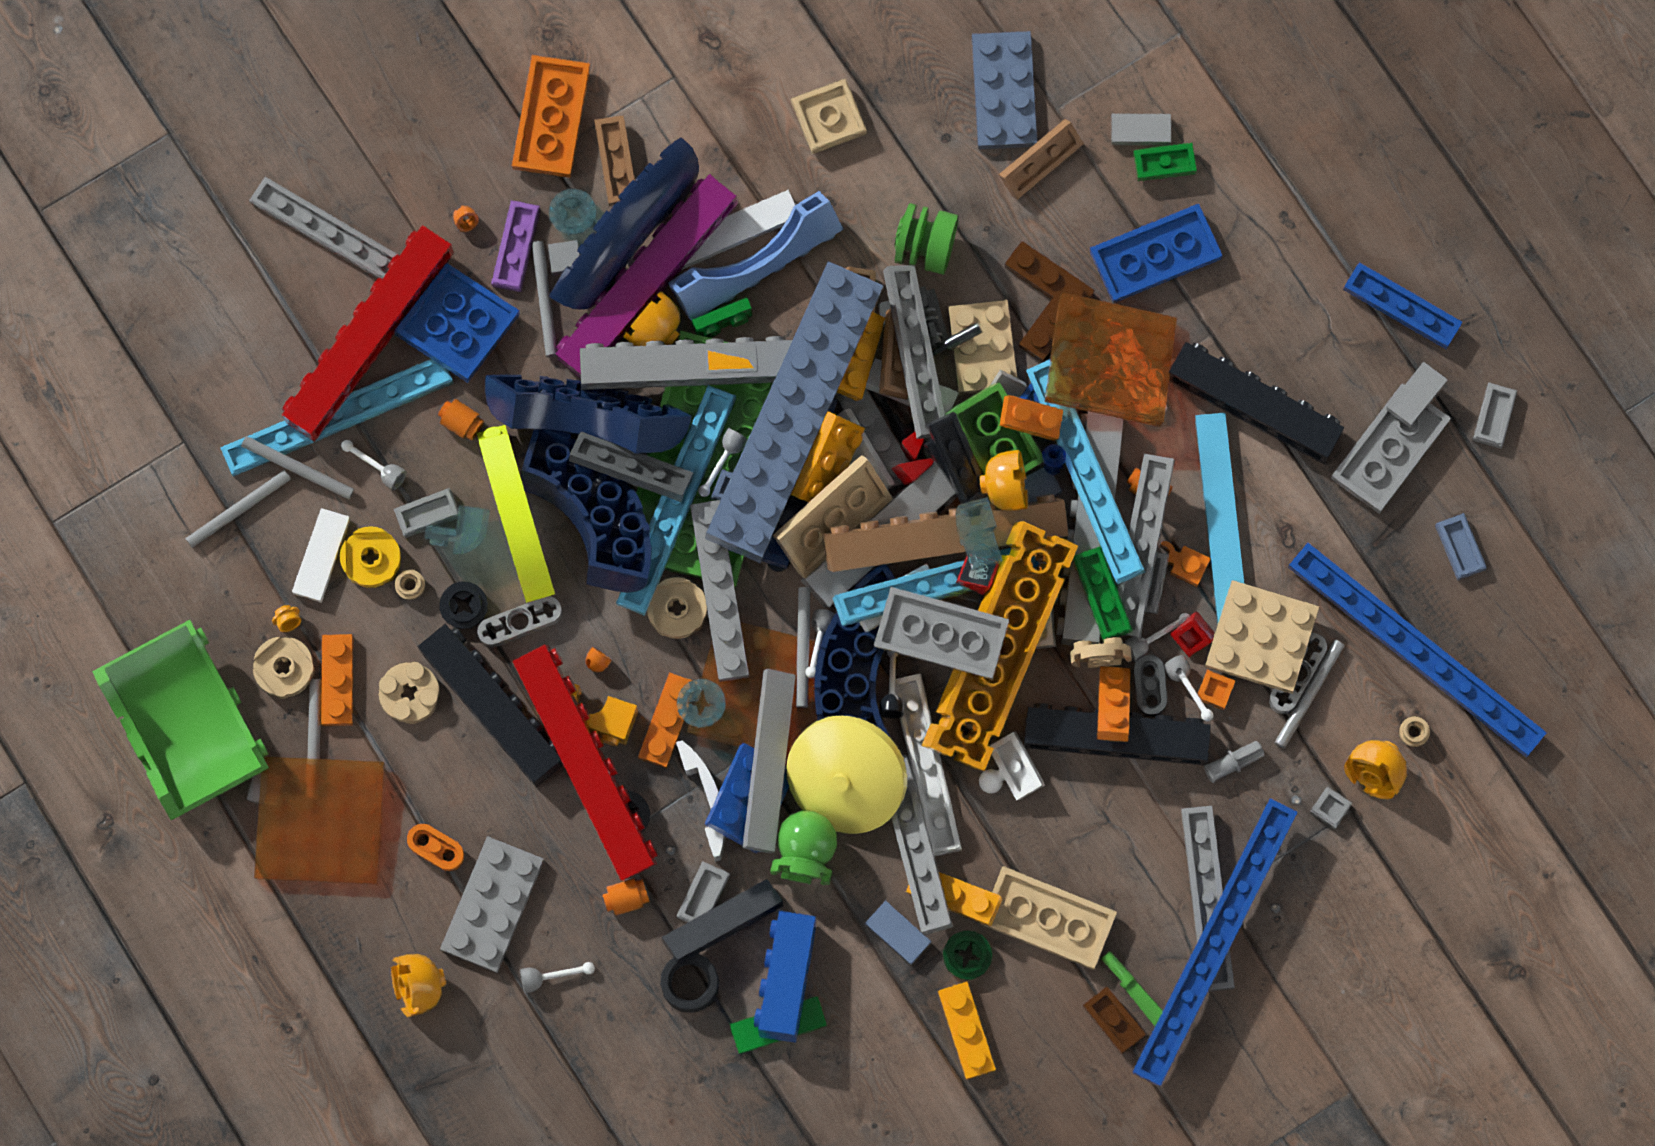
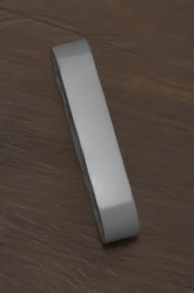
M548 596L487 618L479 624V639L483 645L494 648L555 625L562 617L561 605L556 598ZM545 604H549L551 608H557L553 611V617L548 618L546 614L537 616L539 621L537 624H534L533 616L529 611L534 609L535 614L544 611L543 606ZM518 614H524L529 619L527 627L522 630L515 629L511 624L513 617ZM506 619V625L511 634L506 635L505 630H501L496 633L497 638L491 640L489 636L484 637V634L488 632L487 627L493 626L495 630L502 628L503 624L501 621Z
M1311 633L1308 644H1312L1313 641L1317 642V649L1321 652H1314L1309 662L1314 663L1313 667L1303 660L1301 667L1306 670L1307 677L1303 681L1296 682L1295 688L1300 690L1296 692L1294 689L1293 694L1290 693L1288 700L1292 703H1285L1283 707L1279 706V699L1275 696L1276 694L1282 696L1284 691L1272 690L1269 704L1276 713H1290L1298 703L1327 651L1326 640L1321 635Z

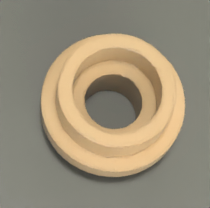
M405 570L397 576L395 590L403 599H417L425 590L424 578L415 570ZM408 581L416 583L413 590L405 589V584Z
M1413 716L1402 722L1399 728V735L1407 746L1419 747L1427 742L1430 736V728L1424 719ZM1412 727L1417 728L1420 735L1418 737L1410 736L1409 729Z

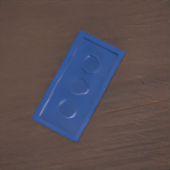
M1199 203L1095 245L1089 250L1113 304L1219 261L1223 257Z

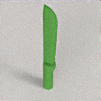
M1109 951L1101 960L1113 971L1121 981L1120 985L1128 992L1151 1023L1156 1026L1163 1010Z

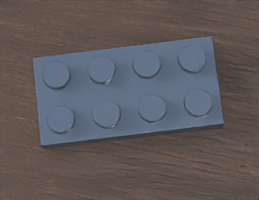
M1031 31L972 34L978 149L1032 147L1037 143Z

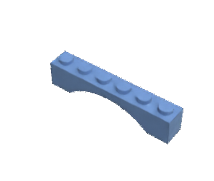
M818 191L796 204L779 233L754 255L724 267L707 269L693 267L669 281L668 284L682 311L692 321V319L709 313L710 310L718 305L731 301L736 294L746 288L756 286L761 279L773 272L782 270L787 263L797 257L805 256L820 243L833 239L838 232L843 230V227L830 201Z

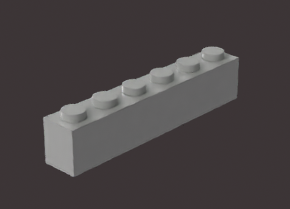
M934 461L933 465L915 482L901 489L869 521H878L879 525L890 524V518L908 516V521L920 519L919 514L935 512L942 505L947 507L957 498V495ZM825 560L809 576L803 578L801 582L806 587L811 588L810 592L824 608L831 605L835 607L832 598L837 594L847 592L853 585L856 586L869 574L868 572L874 566L832 572L827 570V562Z

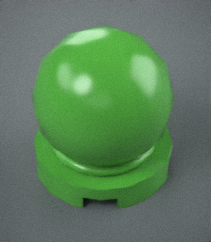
M799 811L790 815L781 824L777 834V847L782 857L772 861L770 873L777 875V873L782 872V879L811 884L812 878L821 879V885H829L832 870L826 868L825 865L833 858L837 848V834L832 823L824 815L814 811Z

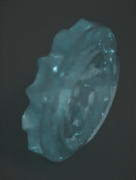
M564 190L558 193L550 203V221L558 232L561 231L569 236L578 233L582 234L589 227H592L596 217L595 203L590 195L582 190ZM579 206L578 214L581 219L573 216L567 220L568 213L565 207L573 210Z
M696 679L687 683L680 690L677 697L679 715L687 724L698 728L712 726L721 719L726 707L725 696L721 688L716 683L706 679ZM701 692H704L706 702L712 705L704 707L702 714L699 715L697 706L692 705L693 701H698Z

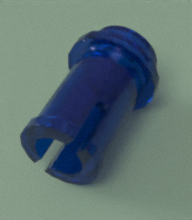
M1052 444L1044 449L1042 459L1045 471L1051 475H1056L1060 473V469H1063L1066 452L1062 446Z

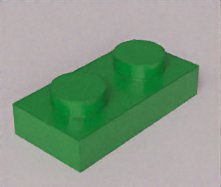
M1193 143L1138 149L1133 152L1138 182L1194 175L1197 172Z
M744 298L692 319L695 334L711 338L718 335L722 328L730 325L732 327L741 326L749 321L748 318L752 317V308L748 298Z

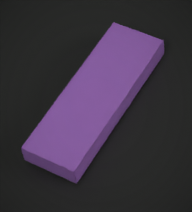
M511 200L491 283L492 287L517 292L522 291L541 210L540 206Z

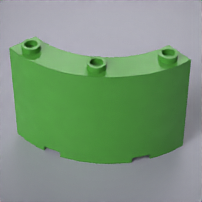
M191 620L92 671L117 719L123 716L120 722L127 733L126 736L137 757L144 765L152 787L170 820L183 815L269 768L264 759L269 753L262 740L258 739L255 741L237 707L242 702L234 687L227 688L205 648V645L209 644L205 633L201 627L195 629Z

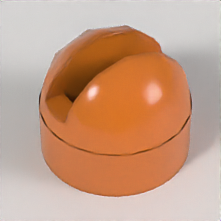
M461 206L453 214L454 223L462 232L473 230L479 222L478 215L469 206ZM468 216L469 219L464 221L463 217Z
M592 646L587 653L585 664L592 672L599 673L609 666L612 659Z

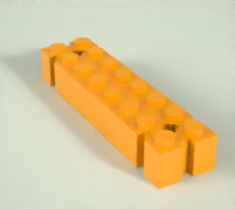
M1024 521L1014 523L1006 545L1012 547L1010 554L1000 556L999 566L991 587L984 594L978 611L1009 619V625L993 680L953 669L936 709V713L941 714L942 717L939 724H930L921 745L944 756L952 757L953 753L956 752L955 761L981 771H985L994 748L987 746L991 736L999 737L1064 582V579L1058 577L1060 569L1070 567L1078 545L1058 536H1047L1044 539L1046 531ZM1032 557H1035V560L1039 562L1037 567H1033ZM962 725L969 730L967 735H963L960 731Z

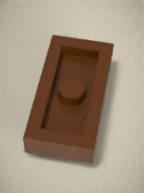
M1108 986L1082 1006L1121 1055L1146 1036Z

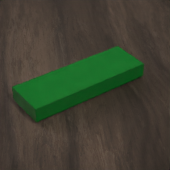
M1101 546L1074 555L1072 561L1103 642L1107 638H1117L1131 633L1132 627Z
M818 996L803 1001L798 1036L827 1027ZM755 1016L730 1024L739 1055L780 1042L781 1040L760 1037L758 1027H754Z

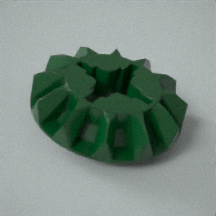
M961 931L951 936L946 942L943 950V961L949 973L957 978L974 980L984 975L991 965L992 949L989 942L981 934L974 931ZM970 943H972V954L981 960H970L966 967L963 968V957L959 956L955 951L965 952L967 947L969 948Z

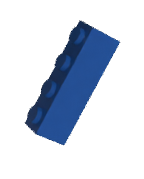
M779 911L778 920H772L770 938H774L772 950L767 949L764 967L769 968L767 979L761 980L759 997H763L762 1009H756L754 1017V1027H758L759 1036L762 1038L797 1042L817 927L816 916Z

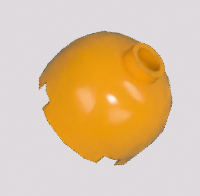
M662 291L657 295L661 300L658 303L651 301L630 326L635 330L633 334L630 335L626 332L623 336L628 342L634 343V346H646V342L662 341L665 345H672L679 337L680 333L676 330L680 324V312L677 305Z
M1006 451L995 455L987 463L985 475L980 476L982 494L988 493L991 503L1005 511L1028 509V490L1025 489L1026 472L1021 451Z
M1369 740L1358 745L1352 751L1344 764V771L1354 785L1357 780L1364 785L1363 791L1368 795L1379 799H1392L1395 794H1398L1406 780L1407 764L1398 747L1392 742Z
M409 954L393 958L397 965L391 966L392 984L396 999L400 1000L403 998L406 1006L400 1008L406 1017L423 1014L434 1008L442 995V987L446 985L443 970L441 968L437 969L431 959L421 954Z

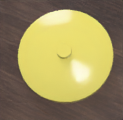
M832 716L816 721L801 733L789 752L787 779L794 799L803 811H814L824 815L837 832L858 834L879 828L891 819L905 797L907 770L901 752L885 732L860 718Z

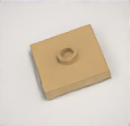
M846 79L791 99V104L812 154L867 134L866 127Z

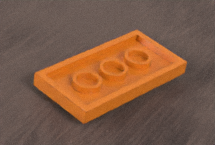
M532 55L512 162L513 170L571 178L591 68L590 63Z

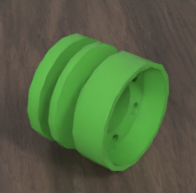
M909 203L906 212L900 219L894 243L895 263L902 265L908 252L911 253L909 265H916L919 256H924L926 271L945 275L956 236L959 215L939 210L934 222L928 221V207H923L918 219L916 218L917 205Z

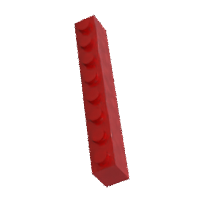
M422 225L418 231L414 230L408 236L405 242V249L400 255L396 254L391 259L388 265L389 270L383 279L378 278L374 282L370 290L371 295L365 302L361 301L353 312L354 318L348 326L343 325L339 329L335 337L337 341L330 350L327 348L322 352L318 359L319 365L313 373L309 372L305 375L300 384V391L295 397L291 396L285 402L282 408V416L285 422L315 442L393 337L395 334L394 330L454 254L452 245Z
M543 645L513 660L512 662L620 880L625 881L657 865L655 857L659 856L651 840H645L641 830L645 829L644 824L637 812L632 814L627 804L631 801V798L625 786H618L614 775L618 774L614 763L610 757L605 759L600 750L604 746L603 741L597 730L591 731L587 723L590 715L583 703H577L573 693L577 692L576 687L569 675L564 677L559 667L563 664V661L557 649H550L548 645Z

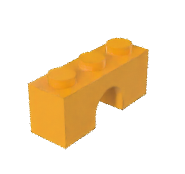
M574 684L577 692L573 693L578 703L582 691L580 685ZM608 696L602 710L589 714L590 719L587 720L591 731L597 730L604 743L612 746H618V743L626 745L639 711L637 705Z

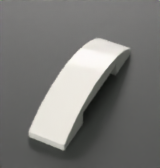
M683 741L676 742L686 775L690 776L699 773L711 809L719 792L709 770L690 746ZM707 827L705 828L706 836L714 860L717 862L722 858L725 836Z

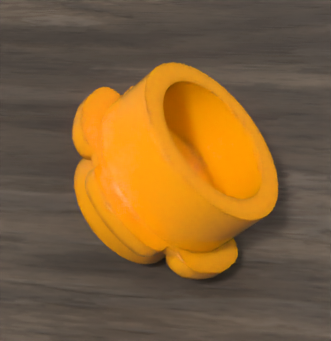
M290 605L278 608L272 619L273 625H276L281 632L294 630L301 624L299 608L291 607Z

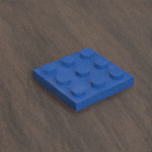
M446 263L394 332L397 337L468 383L519 317L520 311Z

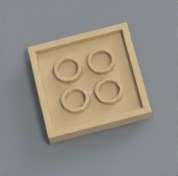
M1232 580L1205 668L1293 694L1319 606Z

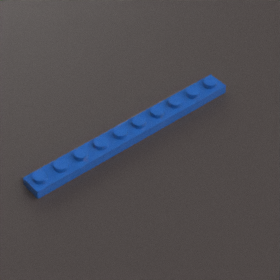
M1307 543L1289 564L1288 568L1526 758L1546 735L1547 732L1311 544Z
M1271 798L1269 799L1132 1072L1133 1074L1158 1087L1161 1086L1298 813L1297 811Z

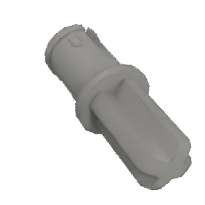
M1254 741L1234 752L1227 751L1226 756L1208 765H1204V770L1211 783H1214L1235 771L1240 773L1241 768L1263 758L1265 755L1264 750L1258 741Z

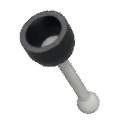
M887 650V655L890 657L889 694L881 699L880 716L896 719L904 715L903 700L895 695L896 657L899 654Z

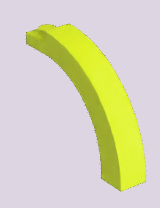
M506 425L488 428L477 433L525 601L528 603L555 595Z

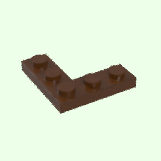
M1021 241L1005 262L1004 267L1051 299L1019 343L1021 349L1043 363L1094 295L1095 290Z

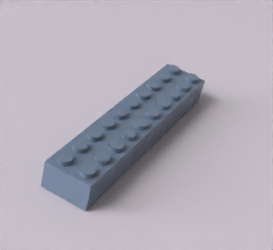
M827 262L705 536L706 540L761 563L827 411H829L879 299L883 285L834 263Z

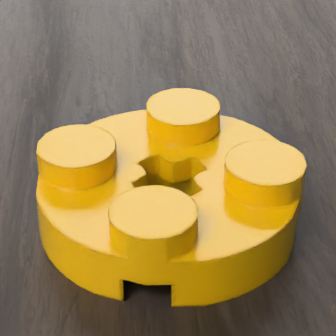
M363 527L353 532V535L343 543L340 551V563L351 582L362 587L375 588L394 580L401 565V551L395 539L385 530L378 527ZM368 550H374V554L379 555L378 560H375L374 564L368 565L367 561L362 560L363 556L368 555Z

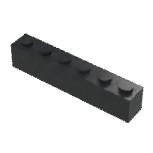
M1185 342L1168 372V381L1325 465L1344 430V426L1340 425L1341 422L1336 417L1329 414L1323 416L1314 411V407L1304 400H1298L1297 402L1288 397V393L1282 388L1275 385L1270 387L1262 383L1261 378L1249 371L1244 373L1234 368L1235 364L1224 357H1219L1218 359L1208 354L1209 351L1204 346L1198 343L1190 344Z
M445 623L417 646L420 653L537 788L563 766L552 741L548 743L542 737L541 733L544 732V729L533 717L528 720L521 711L525 707L514 694L511 697L506 695L502 690L505 684L495 672L489 675L482 667L486 662L475 649L470 653L464 646L467 640L456 627L451 630Z
M1036 703L1034 707H1028L1025 749L1202 766L1206 765L1208 761L1211 724H1204L1203 719L1186 718V722L1173 721L1174 717L1168 715H1156L1155 719L1143 718L1141 713L1129 712L1128 742L1097 739L1098 709L1094 713L1082 712V708L1075 706H1066L1064 710L1052 709V705Z

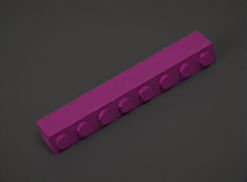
M710 174L704 180L700 178L690 190L691 196L685 202L680 201L671 213L673 217L666 225L662 223L656 228L652 235L654 239L647 247L643 245L639 248L633 257V260H635L628 269L623 268L614 279L615 285L609 292L604 290L595 301L597 306L590 314H583L575 325L577 329L570 337L566 335L556 347L558 350L556 352L558 361L579 378H581L580 348H586V345L591 343L604 344V347H616V344L620 343L624 338L625 333L631 330L630 326L648 304L658 298L657 295L666 289L669 285L668 282L677 276L684 265L738 204L737 196Z

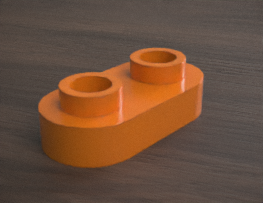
M417 824L408 832L407 843L409 848L426 861L444 871H454L462 865L464 851L455 840L427 824ZM421 836L429 838V842L425 846L418 844V839ZM446 852H454L455 857L452 861L444 860Z

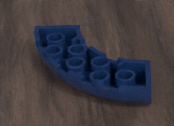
M680 137L660 153V157L663 159L658 160L654 165L649 163L636 180H632L618 196L620 200L610 211L606 210L592 228L597 233H591L577 249V252L581 255L572 263L571 267L567 266L564 269L549 297L563 306L572 309L585 310L593 307L596 299L604 290L609 292L615 283L614 279L617 274L625 268L649 235L672 213L680 201L685 202L697 180L699 162L694 149L683 138Z
M486 375L485 395L490 412L497 420L511 429H548L577 434L584 432L638 454L662 452L672 449L682 441L691 422L689 414L671 405L665 404L661 408L652 404V398L629 394V391L623 389L581 390V381L567 379L566 384H564L559 379L540 376L539 382L522 379L521 375Z
M534 429L521 470L522 484L525 492L534 494L552 503L576 526L588 554L586 585L624 593L637 592L645 588L651 566L650 528L642 511L643 506L634 489H631L625 481L570 462L569 456L576 440L571 438V434L558 430Z
M883 564L866 575L853 590L893 580L895 577L888 566ZM836 612L824 634L816 664L815 704L818 721L832 716L856 717L877 726L890 737L880 717L876 701L877 676L882 660L887 650L874 647L879 626L866 633L859 622L842 627L838 613Z

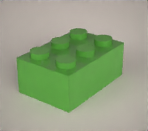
M1000 382L990 385L945 412V415L951 412L956 413L983 475H985L986 465L989 460L995 455L1006 451H1021L1025 472L1045 461L1031 434L999 426L1004 397L1008 396Z

